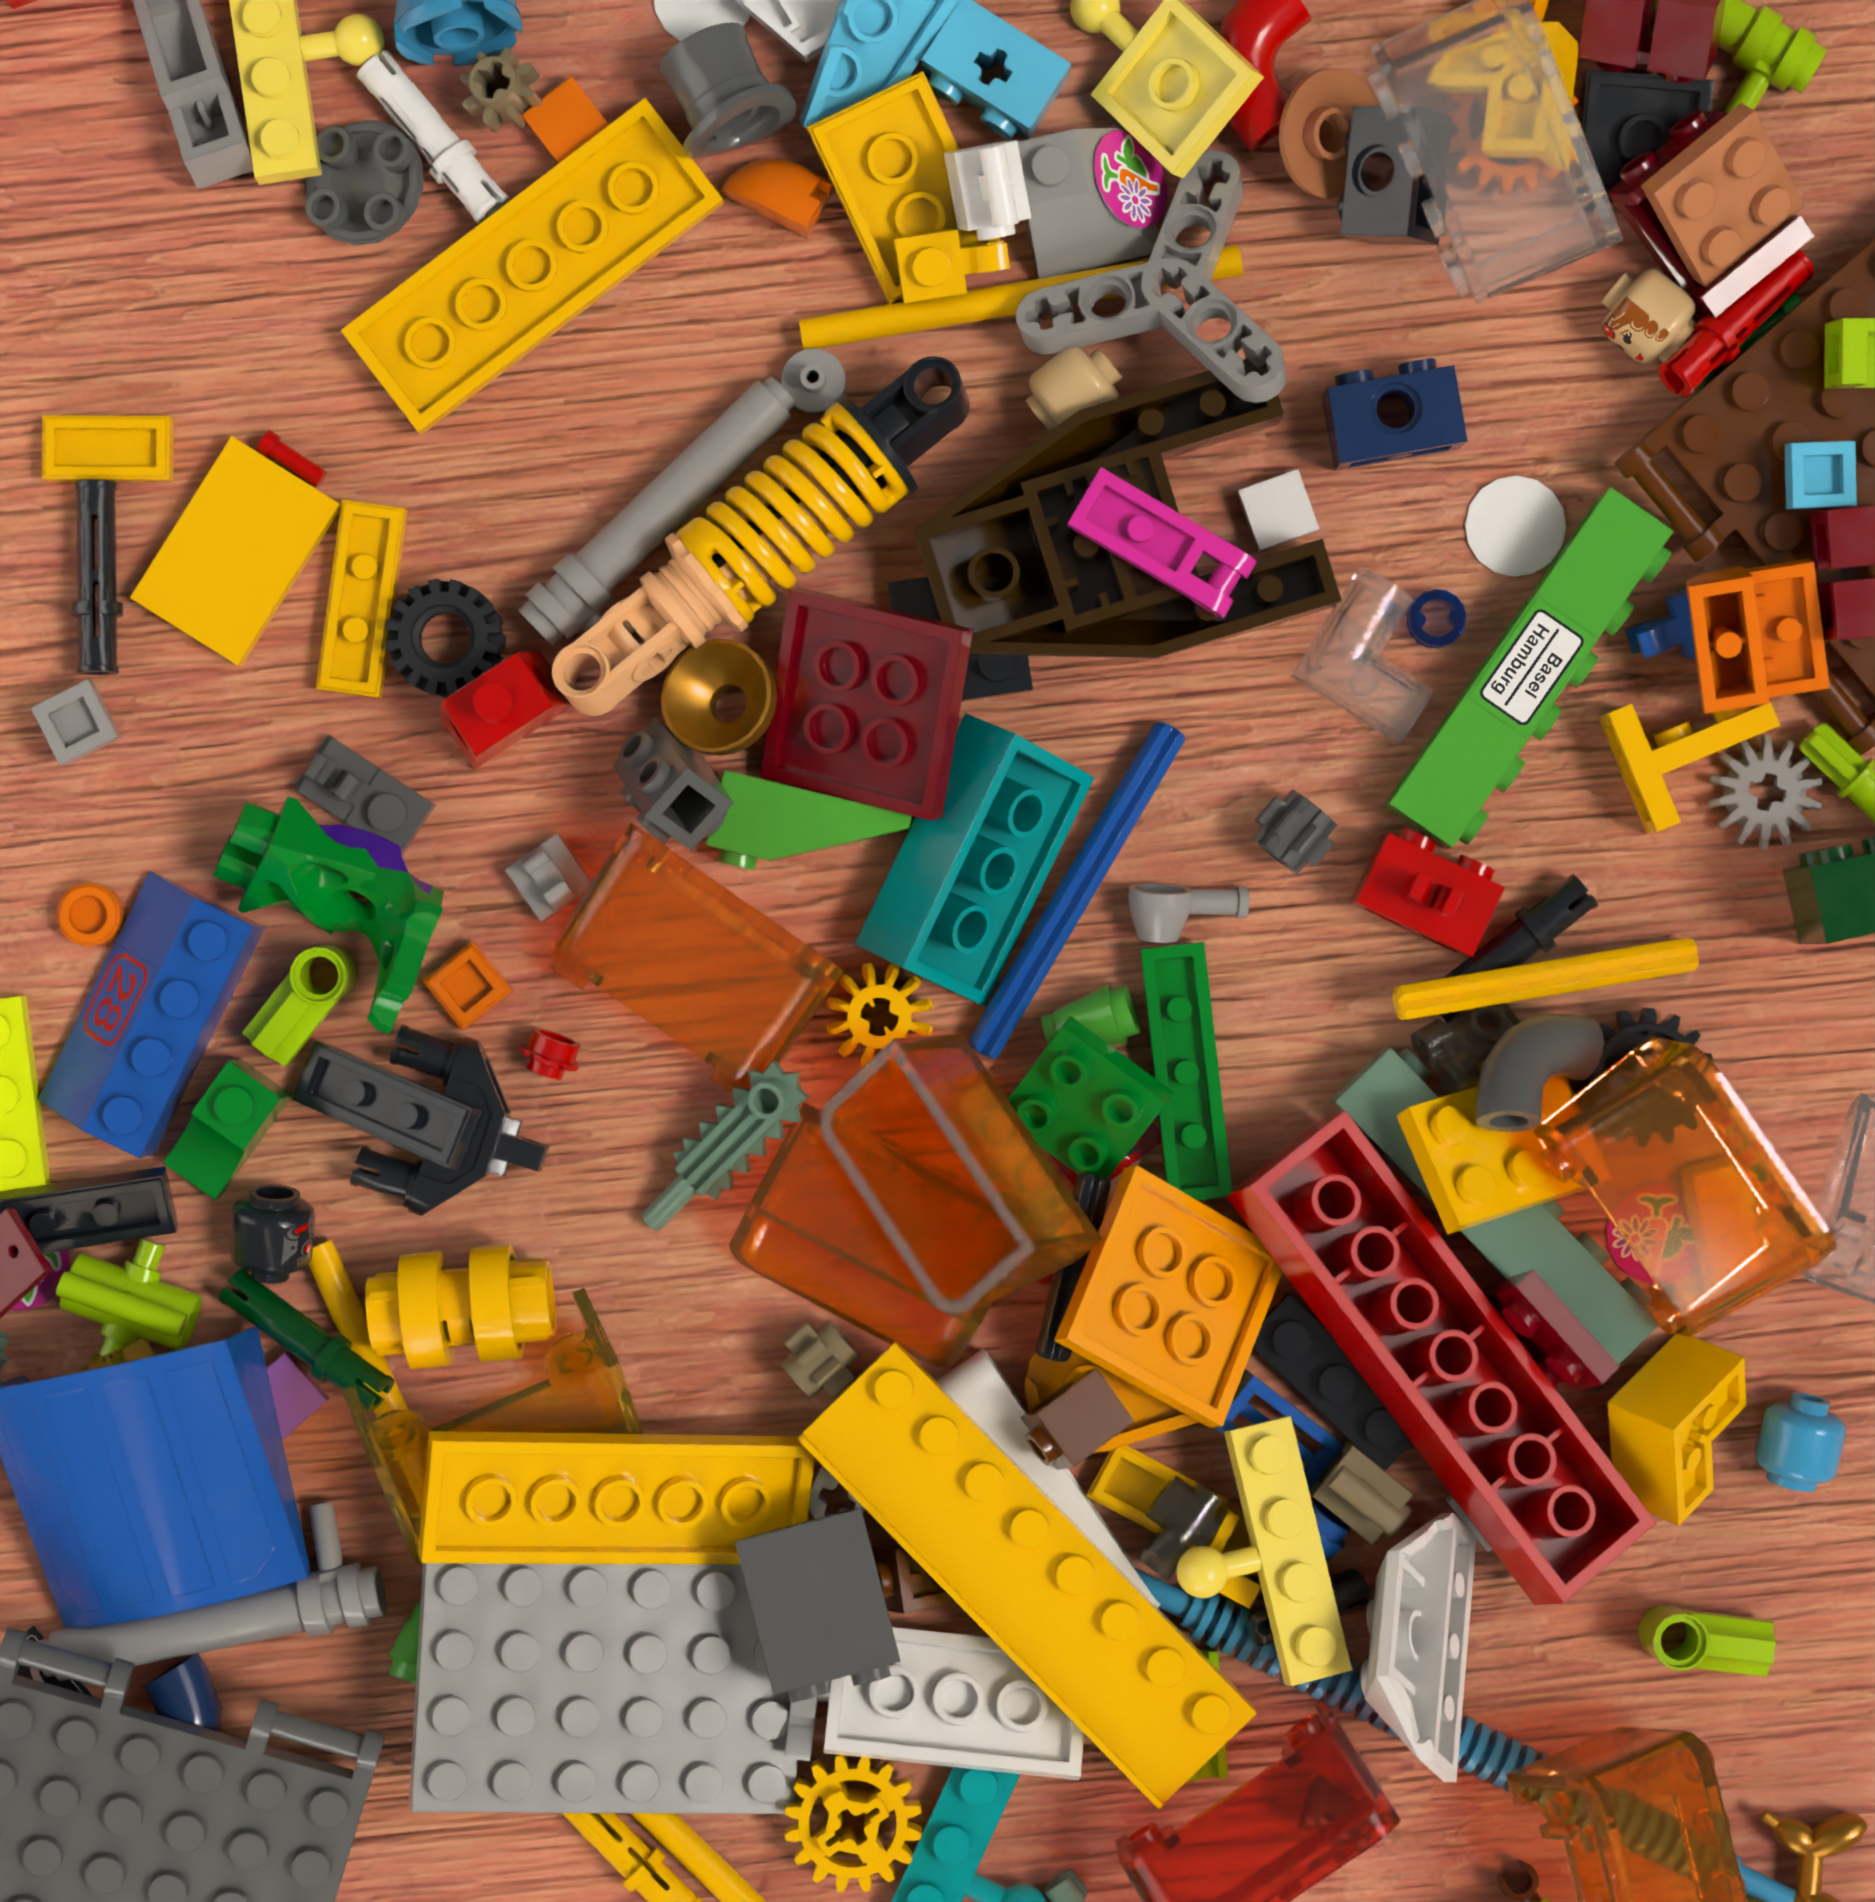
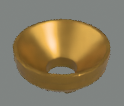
M720 638L706 640L697 649L690 647L680 655L668 671L661 695L662 713L673 735L693 750L717 756L735 754L756 742L769 727L777 702L775 680L771 670L761 656L745 644L731 639ZM732 688L743 690L746 695L747 704L741 717L730 723L719 721L715 713V706L720 695Z

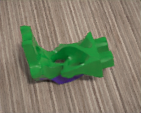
M287 797L279 814L246 801L235 824L231 836L229 835L221 851L213 877L244 889L238 906V910L242 913L263 907L285 906L303 914L312 923L321 927L330 935L334 931H358L364 933L371 940L379 961V972L374 997L367 1019L377 1030L389 1034L403 1003L413 991L427 946L441 916L444 890L423 882L410 874L405 865L400 846L386 838L366 830L345 825H318L296 798ZM349 890L358 892L367 897L371 902L365 903L357 900Z

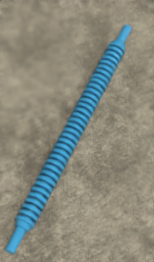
M1135 1568L1149 1591L1160 1603L1159 1608L1181 1618L1179 1624L1190 1630L1189 1636L1199 1641L1205 1631H1207L1204 1641L1205 1645L1214 1648L1222 1638L1219 1648L1220 1652L1230 1655L1237 1645L1234 1656L1236 1660L1244 1663L1252 1653L1249 1663L1250 1667L1259 1670L1267 1660L1264 1670L1265 1674L1273 1678L1278 1674L1281 1668L1275 1643L1260 1647L1256 1646L1251 1640L1250 1633L1245 1624L1246 1617L1250 1614V1609L1241 1605L1232 1615L1235 1602L1228 1598H1225L1219 1608H1217L1220 1594L1209 1598H1196ZM1351 1658L1349 1659L1352 1671L1294 1686L1295 1689L1305 1692L1311 1684L1309 1694L1318 1700L1326 1692L1324 1702L1332 1707L1336 1706L1341 1699L1340 1711L1350 1714L1356 1707L1355 1718L1364 1722L1370 1716L1369 1724L1377 1729H1380L1385 1723L1365 1700L1360 1680L1362 1664L1354 1671L1355 1660ZM1280 1673L1279 1680L1284 1683L1282 1673ZM1467 1715L1462 1718L1458 1757L1461 1770L1470 1773L1475 1768V1777L1484 1781L1490 1776V1784L1498 1788L1502 1787L1505 1783L1504 1789L1506 1792L1516 1795L1520 1791L1519 1797L1528 1803L1532 1802L1535 1798V1806L1543 1810L1550 1806V1813L1557 1817H1561L1565 1813L1564 1819L1573 1825L1579 1822L1580 1828L1588 1832L1593 1831L1595 1828L1594 1833L1596 1836L1602 1839L1609 1837V1841L1618 1847L1624 1844L1625 1850L1633 1854L1639 1852L1640 1857L1647 1861L1654 1859V1863L1663 1869L1669 1867V1870L1678 1876L1684 1874L1686 1880L1694 1884L1699 1882V1885L1708 1891L1713 1890L1715 1887L1727 1891L1732 1887L1746 1895L1762 1899L1766 1902L1794 1901L1796 1895L1794 1889L1741 1864V1857L1732 1852V1846L1723 1840L1717 1842L1715 1836L1707 1832L1702 1834L1700 1829L1692 1825L1686 1828V1823L1678 1818L1671 1821L1670 1814L1662 1810L1656 1814L1655 1807L1647 1803L1641 1806V1801L1633 1796L1626 1799L1625 1792L1617 1788L1611 1792V1786L1602 1781L1596 1785L1594 1777L1588 1774L1581 1777L1580 1770L1572 1766L1566 1770V1764L1557 1759L1551 1763L1549 1755L1543 1752L1536 1755L1535 1748L1527 1744L1521 1748V1742L1512 1737L1506 1741V1735L1498 1730L1493 1731L1490 1735V1726L1482 1722L1475 1728V1719ZM1385 1723V1733L1394 1737L1396 1733Z

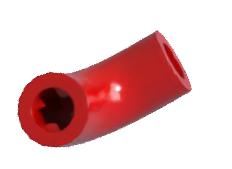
M1239 0L1222 20L1218 33L1264 76L1228 122L1249 151L1258 149L1279 134L1282 112L1289 96L1281 87L1275 75L1274 61L1278 50L1286 40L1312 21L1301 0Z

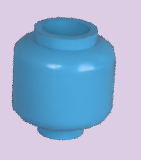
M1793 1392L1790 1401L1776 1402L1767 1406L1758 1438L1755 1459L1767 1471L1766 1479L1768 1481L1796 1491L1813 1492L1816 1491L1817 1484L1826 1483L1835 1478L1845 1441L1846 1425L1838 1416L1828 1411L1830 1406L1828 1400L1808 1393Z

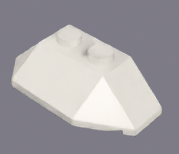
M1454 1513L1439 1514L1387 1551L1376 1576L1374 1599H1371L1367 1606L1366 1621L1371 1635L1369 1659L1365 1660L1362 1664L1360 1674L1361 1688L1365 1700L1413 1754L1444 1782L1457 1781L1476 1551V1537Z

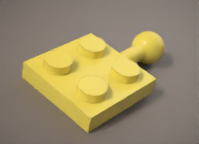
M1071 0L1070 14L1074 23L1088 33L1103 32L1123 52L1090 95L1171 174L1184 178L1264 76L1184 0H1164L1140 31L1120 14V0Z

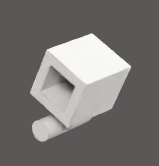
M1005 140L944 153L958 230H976L978 241L1015 234L1014 224L1031 218L1017 140Z

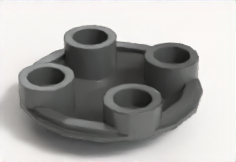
M375 120L353 122L344 127L329 126L322 130L317 136L322 175L305 178V210L309 220L322 228L333 239L355 246L379 243L400 231L416 211L423 190V163L413 142L395 126Z

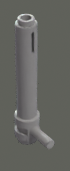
M772 376L763 384L758 380L755 381L576 555L566 554L553 567L556 574L545 585L538 581L525 594L529 600L518 611L553 647L564 636L570 640L580 630L583 633L588 631L601 619L602 615L599 611L613 599L611 591L792 418L789 411L797 404L793 397Z
M328 1502L309 1506L319 1571L310 1572L303 1580L248 1596L167 1615L109 1625L69 1627L50 1632L49 1638L42 1639L39 1643L114 1663L117 1657L135 1662V1666L302 1632H306L309 1637L334 1633L335 1626L347 1624L350 1629L369 1626L372 1624L373 1618L386 1615V1594L382 1576L377 1566L363 1568L361 1563L343 1564L334 1503ZM42 1671L45 1677L55 1676L58 1681L70 1680L69 1678Z

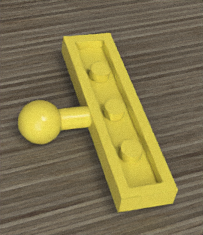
M229 0L256 181L259 185L322 175L306 62L340 56V58L351 65L363 66L374 55L379 57L383 51L385 38L381 26L370 16L352 14L343 18L334 31L302 36L297 0Z
M1291 1416L1224 1431L1251 1546L1222 1554L1208 1546H1196L1187 1550L1181 1556L1176 1570L1180 1586L1193 1597L1209 1598L1218 1594L1224 1588L1227 1579L1257 1572L1284 1685L1295 1686L1352 1671Z

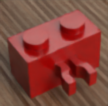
M1402 827L1399 836L1391 833L1382 834L1350 904L1463 957H1473L1506 888L1491 881L1495 870L1461 854L1456 864L1433 853L1437 845L1435 841Z

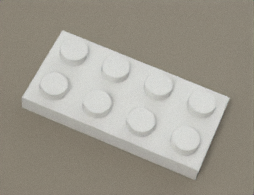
M892 1627L901 1662L889 1665L890 1677L853 1686L851 1675L831 1680L824 1753L1079 1780L1081 1777L1084 1732L990 1637Z

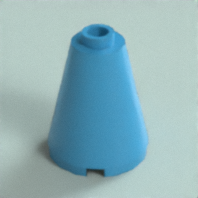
M396 0L393 34L396 49L407 59L420 64L434 66L433 55H453L455 66L477 63V53L480 51L487 57L501 55L505 47L512 48L517 43L515 32L518 30L522 33L523 25L515 0Z

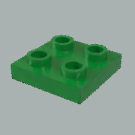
M1069 1016L1002 1105L997 1115L1075 1173H1090L1108 1179L1164 1108L1174 1092L1072 1016Z

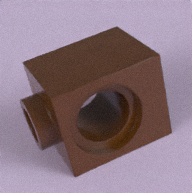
M1097 1368L1079 1372L1020 1417L1029 1429V1432L1025 1434V1439L1030 1449L1042 1463L1047 1466L1053 1463L1057 1470L1077 1466L1134 1422Z

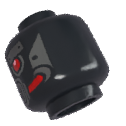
M266 1184L253 1187L249 1190V1196L241 1198L234 1204L232 1209L230 1241L232 1261L240 1268L250 1271L251 1278L257 1282L266 1284L286 1282L289 1279V1274L304 1269L312 1260L315 1226L314 1208L305 1199L300 1198V1192L290 1186Z

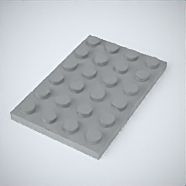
M423 1563L409 1808L411 1812L784 1814L786 1803L795 1802V1790L793 1787L796 1782L797 1760L785 1758L791 1702L788 1692L777 1695L773 1694L741 1565Z

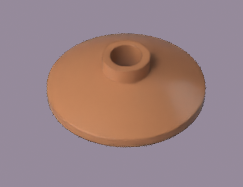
M1325 68L1306 76L1291 92L1281 116L1279 144L1284 166L1298 187L1306 193L1319 198H1340L1345 190L1348 159L1345 151V137L1351 126L1353 106H1379L1378 100L1370 86L1360 76L1346 69Z

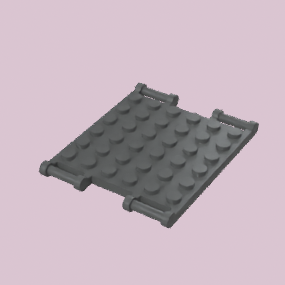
M11 1627L7 1628L0 1647V1902H335L385 1733L368 1728L365 1734L280 1711L278 1710L279 1703L260 1698L248 1740L123 1705L135 1662L116 1657L114 1663L29 1640L27 1639L28 1632ZM19 1665L104 1688V1697L100 1699L17 1675ZM271 1735L356 1759L355 1769L352 1770L267 1746L269 1737Z

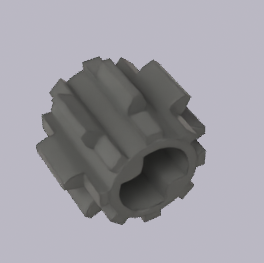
M1293 789L1283 800L1277 796L1273 797L1255 819V822L1261 828L1252 839L1271 857L1295 874H1298L1306 863L1311 867H1316L1334 845V842L1328 836L1337 826L1336 823L1310 800Z

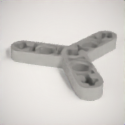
M1209 150L1202 154L1187 175L1180 179L1147 263L1041 288L1025 296L1020 301L1016 310V322L1025 346L1031 351L1042 355L1056 354L1070 347H1085L1163 327L1237 397L1247 402L1259 403L1277 396L1284 388L1287 379L1281 348L1266 332L1210 282L1243 198L1244 186L1237 161L1230 154L1223 151ZM1215 176H1222L1225 183H1216L1213 186L1209 197L1210 209L1204 206L1205 193L1203 184H1211ZM1190 226H1202L1210 232L1206 242L1195 248H1184L1175 242L1178 234ZM1165 285L1173 289L1182 286L1185 300L1190 305L1189 309L1185 312L1183 303L1174 294L1168 292L1161 295L1160 289ZM1106 295H1118L1126 300L1124 309L1113 317L1103 318L1096 316L1092 312L1095 302ZM1079 305L1083 322L1075 323L1072 306ZM1052 313L1053 327L1041 330L1040 316ZM1220 318L1231 324L1228 334L1217 341H1204L1196 335L1199 326L1208 319ZM1243 347L1244 356L1257 367L1267 364L1268 372L1263 376L1255 371L1246 375L1243 360L1237 352Z

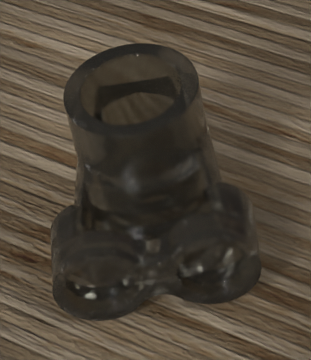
M1506 1003L1480 1007L1447 1023L1439 1019L1430 1022L1411 1034V1042L1417 1055L1434 1068L1445 1090L1453 1094L1468 1088L1480 1080L1482 1064L1500 1035L1521 1021Z
M1175 1474L1162 1488L1145 1514L1146 1517L1161 1527L1156 1536L1153 1535L1136 1558L1162 1578L1169 1581L1177 1570L1181 1556L1188 1550L1191 1544L1205 1546L1222 1524L1223 1518L1215 1513L1222 1500L1201 1484L1196 1482L1192 1487Z

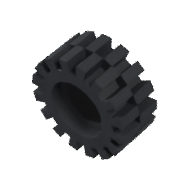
M440 579L429 580L428 584L422 587L414 586L408 590L409 595L403 601L399 599L393 607L396 610L392 619L388 618L386 630L389 631V640L385 642L387 652L391 654L393 659L391 663L408 683L429 694L449 697L503 660L500 656L502 647H506V636L503 634L502 626L504 624L500 614L497 613L493 607L494 605L487 597L472 586L465 585L461 581L452 579L450 581H441ZM441 614L459 616L465 621L470 631V644L466 653L451 663L433 661L425 653L422 646V633L426 624L432 618Z

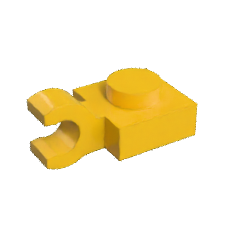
M957 228L893 238L904 304L968 294L965 274L992 272L1010 268L1007 243L1004 240L961 247Z

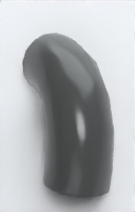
M1542 1013L1535 1014L1503 1032L1482 1064L1476 1099V1124L1481 1128L1497 1132L1526 1131L1539 1126L1542 1121V1093L1547 1081L1552 1077H1563L1575 1081L1584 1080L1598 1066L1604 1044L1602 1029L1598 1022L1576 1014Z

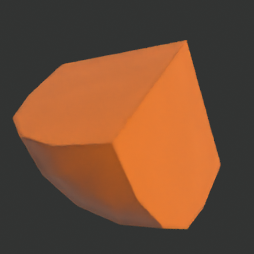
M780 158L752 161L736 170L728 177L718 193L808 239L834 190V186L829 178L804 165Z

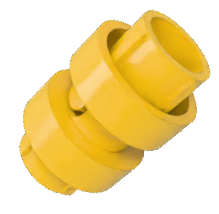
M512 1244L472 1247L469 1255V1267L447 1269L442 1251L401 1254L397 1272L377 1273L375 1277H368L366 1281V1318L373 1352L379 1356L405 1354L411 1370L451 1366L454 1357V1346L476 1344L477 1353L482 1363L522 1359L524 1342L547 1340L549 1336H555L556 1333L555 1294L550 1263L543 1257L517 1260Z

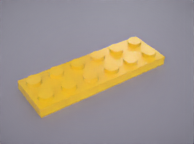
M644 98L340 331L417 432L422 435L724 204L723 198L693 159L686 155L683 146L648 100Z
M429 1431L418 1555L421 1563L740 1565L735 1545L736 1540L808 1520L815 1457L799 1442L798 1436Z

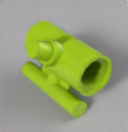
M141 1238L133 1261L126 1260L124 1267L80 1253L70 1271H65L61 1276L56 1290V1296L61 1297L59 1303L60 1310L103 1325L100 1333L106 1337L98 1360H103L129 1348L130 1344L136 1345L139 1338L173 1350L185 1349L200 1314L203 1296L160 1280L162 1271L157 1268L165 1245ZM124 1352L110 1357V1360L113 1364L123 1363L126 1355Z

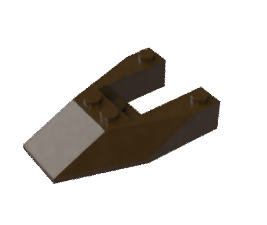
M1248 359L1243 360L1246 375L1255 371L1263 376L1268 372L1267 364L1257 367ZM1208 370L1079 410L913 529L940 620L973 629L969 655L1156 659L1335 607L1342 599L1323 539L1255 559L1257 563L1247 579L1240 577L1229 596L1234 602L1225 617L1221 618L1203 609L1188 597L1067 526L1101 467L1179 513L1163 460L1278 425L1284 416L1279 396L1277 395L1268 401L1259 403L1244 401L1237 397ZM1196 566L1191 571V574L1206 583L1213 574L1209 573L1199 577Z

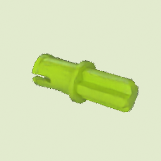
M1821 722L1812 728L1801 740L1799 750L1838 787L1836 795L1839 798L1847 796L1875 822V760L1873 758L1865 760L1830 725Z

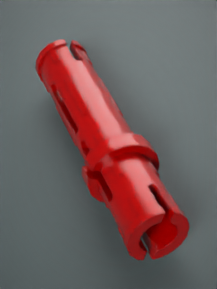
M1798 249L1716 318L1708 316L1702 318L1693 327L1695 330L1687 342L1658 368L1659 377L1667 389L1676 395L1681 392L1682 397H1687L1719 365H1727L1735 359L1740 352V345L1775 313L1796 290H1799L1813 277L1815 273L1814 266L1807 255Z

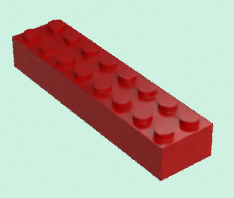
M1345 1110L1317 1122L1226 1195L1230 1203L1534 1605L1565 1603L1657 1523Z

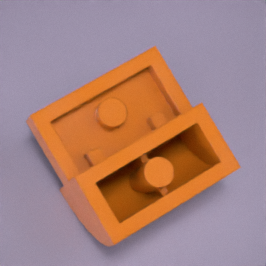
M1808 558L1747 569L1741 565L1704 573L1686 582L1701 704L1705 714L1770 703L1769 698L1830 688L1813 560Z

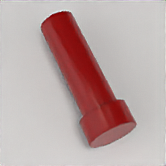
M268 430L260 440L256 451L266 458L272 457L317 488L327 472L280 441L281 437Z

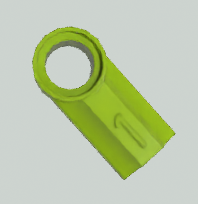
M325 944L304 950L295 958L290 972L243 1030L242 1034L268 1058L275 1060L284 1067L288 1066L338 1001L352 991L357 981L358 972L355 959L346 949L338 945ZM318 957H325L331 960L337 968L338 981L330 992L318 989L311 981L310 967Z
M1667 1603L1658 1604L1650 1608L1641 1618L1638 1628L1639 1640L1644 1650L1667 1668L1676 1671L1696 1668L1767 1677L1769 1669L1774 1663L1776 1640L1774 1637V1623L1769 1619L1686 1610L1680 1606ZM1683 1622L1686 1627L1684 1643L1674 1651L1665 1652L1661 1646V1637L1664 1630L1673 1623Z

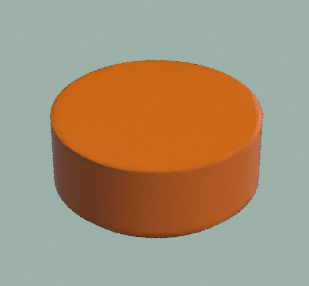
M82 883L70 888L62 896L57 907V922L61 932L68 940L80 946L95 947L107 944L119 934L124 924L125 911L120 897L111 888L102 884Z

